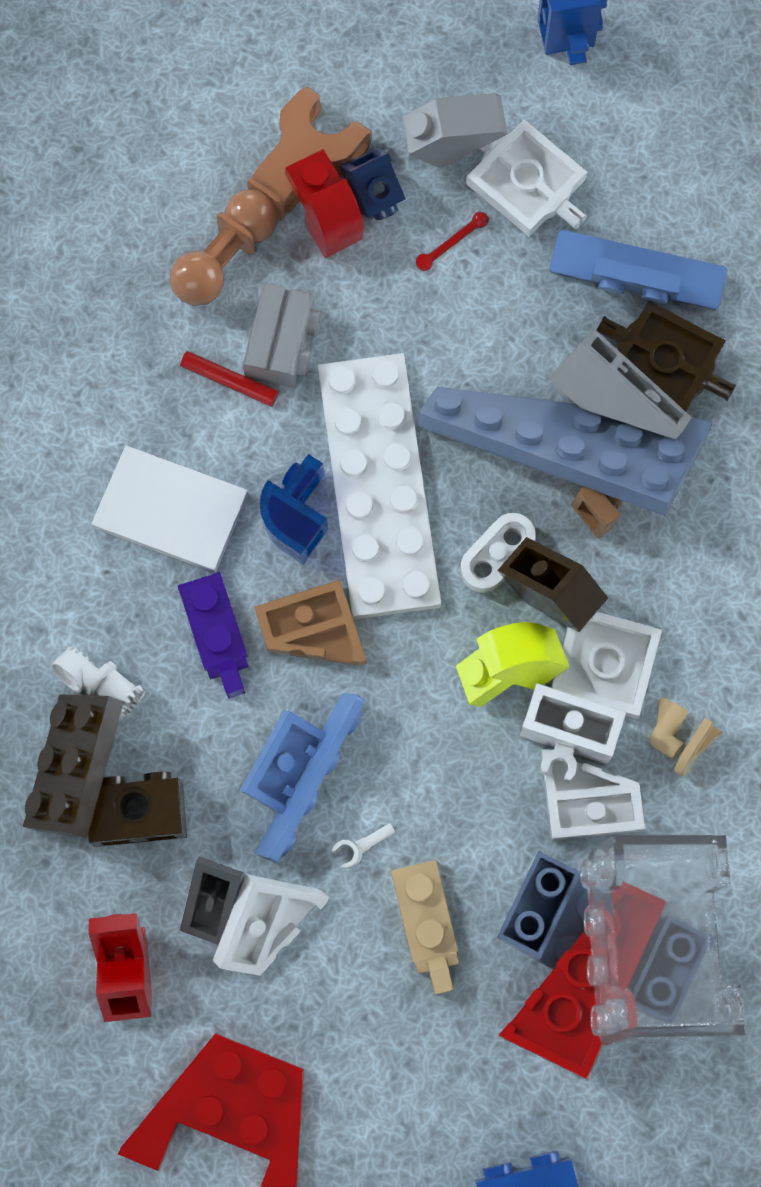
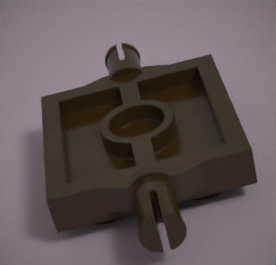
M649 300L639 318L632 322L628 328L604 316L596 330L601 335L618 343L617 350L685 412H687L693 399L700 395L704 389L728 401L736 387V384L713 373L716 359L726 340Z

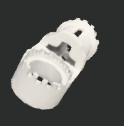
M69 646L51 664L52 670L57 677L77 693L84 691L88 695L111 696L124 701L119 721L127 718L128 714L132 712V709L129 707L135 708L136 705L133 703L139 704L146 693V689L141 685L135 687L118 673L117 665L114 662L105 663L98 669L88 660L87 656H83L81 651L76 654L78 649H73V646Z

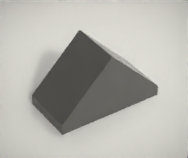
M199 856L195 864L180 931L219 945L246 874Z

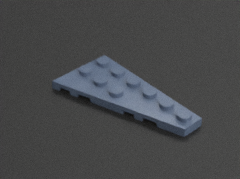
M436 387L418 412L417 426L665 516L710 433L713 421L691 418L681 435L677 439H673L581 409L577 404Z

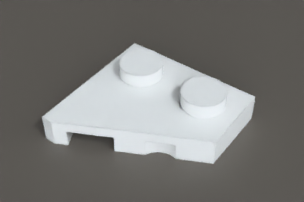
M550 749L541 751V760L551 751ZM559 760L550 763V768L543 777L551 841L642 832L645 830L640 785L638 782L619 775L613 776L603 772L601 768L584 762L583 764L576 762V773L573 779L567 783L564 781V776L567 772L566 765Z
M246 874L214 955L213 962L220 969L260 976L276 959L279 950L289 945L301 932L296 927L297 924L315 905L321 910L326 905L329 897L319 889Z

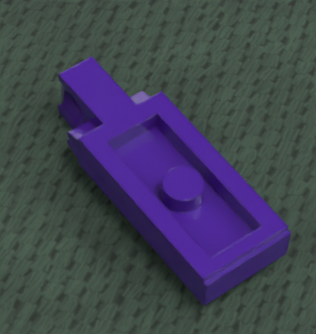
M217 572L177 585L204 670L207 671L210 680L221 677L228 699L245 694L239 670L249 667L246 659L248 655L221 573Z

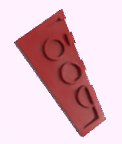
M622 881L584 928V932L572 947L562 955L555 964V968L539 988L534 990L525 1001L522 1009L498 1036L588 1081L666 908L667 902Z

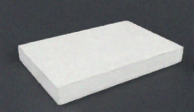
M125 445L91 525L97 530L216 573L249 493L244 488Z

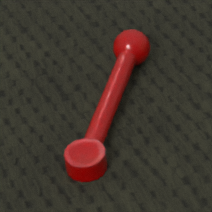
M482 211L476 212L469 224L430 254H420L416 258L417 268L421 271L429 270L434 260L473 230L485 227L489 221L487 214Z

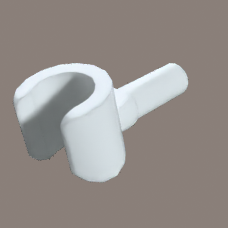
M389 823L355 842L351 840L338 841L333 846L332 853L339 851L343 846H351L354 851L353 859L340 867L352 868L360 862L362 853L395 834V830Z

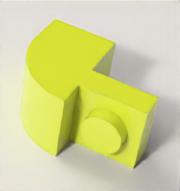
M533 622L512 623L481 635L476 639L479 649L456 665L468 703L478 707H482L513 684L535 690L536 684L545 685L569 668L556 630Z

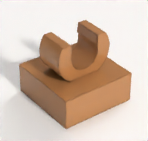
M583 487L578 491L571 506L599 539L614 527L621 516L616 509L622 505V500Z

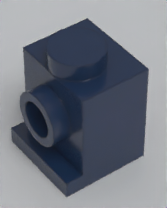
M375 148L339 166L344 179L347 180L354 194L360 213L367 218L374 216L375 220H382L394 215L398 211L396 204L406 199L392 167V159L389 153L379 148ZM382 181L385 188L384 191L374 196V185Z

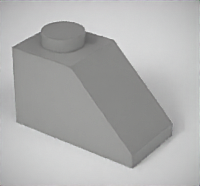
M497 93L435 98L403 116L409 155L436 167L447 166L507 135L501 95Z

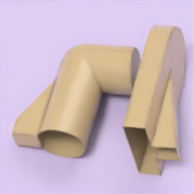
M661 697L658 702L657 725L649 737L650 745L671 759H675L683 750L685 743L674 737V735L687 717L688 711L679 704ZM704 718L679 757L674 768L675 773L684 777L697 757L723 734L721 730L713 726V722Z

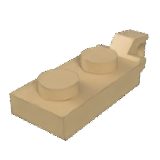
M436 860L391 870L412 962L416 965L417 973L429 971L435 995L453 991L448 967L459 964L457 957L458 947Z

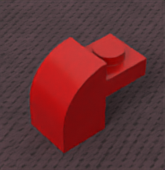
M324 149L285 167V175L306 211L304 224L324 258L362 240L364 225L354 194L347 180H341Z
M137 913L112 914L106 917L89 918L88 935L97 962L96 997L104 1022L151 1017L152 990L148 941L145 927H140Z

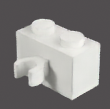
M536 684L520 737L553 747L554 749L544 756L540 765V773L546 775L551 762L556 760L562 761L567 768L564 781L569 783L577 770V763L573 754L605 765L609 763L613 757L626 712Z

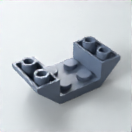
M538 851L497 938L531 959L554 969L558 960L584 932V928L612 895V892L580 877V871ZM670 916L661 917L622 1005L672 1026L712 937Z

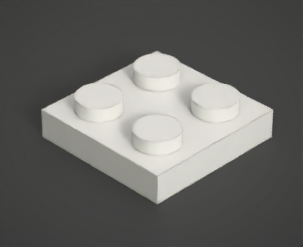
M596 612L580 632L570 627L567 628L562 649L569 668L553 679L551 688L626 712L625 716L638 719L662 630Z

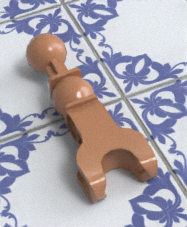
M304 87L298 91L280 112V142L259 165L252 178L247 181L248 189L241 190L233 195L225 208V212H220L216 216L219 234L204 251L186 252L175 260L169 279L175 295L182 302L192 306L207 305L218 298L224 285V272L222 269L239 249L248 255H252L255 252L254 243H261L270 237L278 220L282 221L285 215L300 202L285 175V167L324 149L339 177L342 178L344 176L339 166L368 151L371 145L372 131L359 122H352L338 134L326 135L316 131L312 123L321 113V96L309 87Z

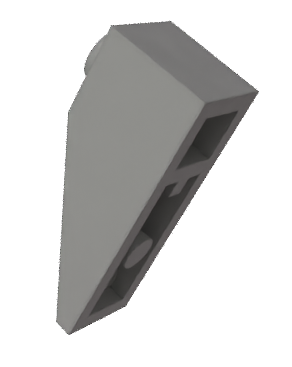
M595 329L583 339L548 378L555 384L556 390L564 399L576 403L581 409L673 439H677L692 418Z

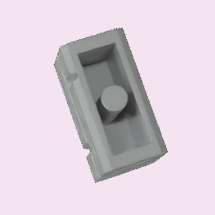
M268 284L262 286L242 365L246 377L296 388L299 375L307 376L311 361V351L305 349L309 335L317 336L321 320V311L315 310L314 295L293 289L289 291L283 287Z

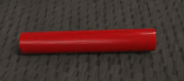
M186 351L181 359V367L270 407H273L279 395V391L192 352Z

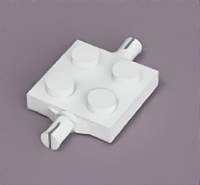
M523 120L511 133L480 148L484 152L482 161L467 175L466 184L528 237L545 220L556 214L575 230L585 221L587 215L569 201V198L586 180L587 171L526 120Z

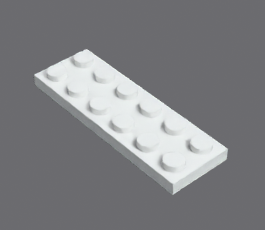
M404 353L318 364L353 620L441 608Z

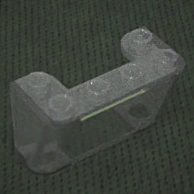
M612 835L592 849L588 859H583L581 862L580 879L583 888L588 890L589 907H586L584 911L583 922L585 934L591 936L592 956H589L587 962V976L589 984L595 986L596 1005L591 1009V1028L593 1034L600 1036L601 1042L606 1046L735 1039L745 1036L741 984H730L722 987L714 892L731 884L726 835Z

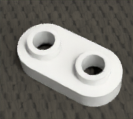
M508 513L499 517L464 554L460 568L464 584L471 590L480 593L496 589L505 580L497 571L526 537L535 541L536 533L532 522L524 515L518 513ZM508 532H516L520 536L521 541L517 545H509L505 542L504 536ZM478 564H487L491 568V574L484 578L477 576L474 568Z

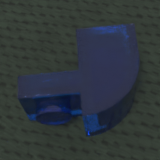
M310 454L305 457L301 464L295 462L288 469L282 480L283 489L267 480L260 496V513L270 540L279 549L302 564L306 562L328 531L327 518L304 504L325 476L323 463Z

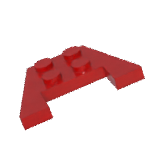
M215 1033L120 1147L118 1155L159 1171L178 1123H181L268 1159L270 1163L260 1187H297L304 1069Z

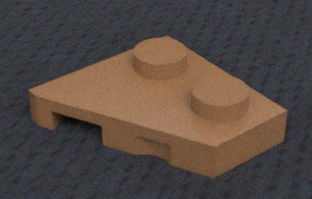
M340 580L254 606L269 653L357 666L367 664Z

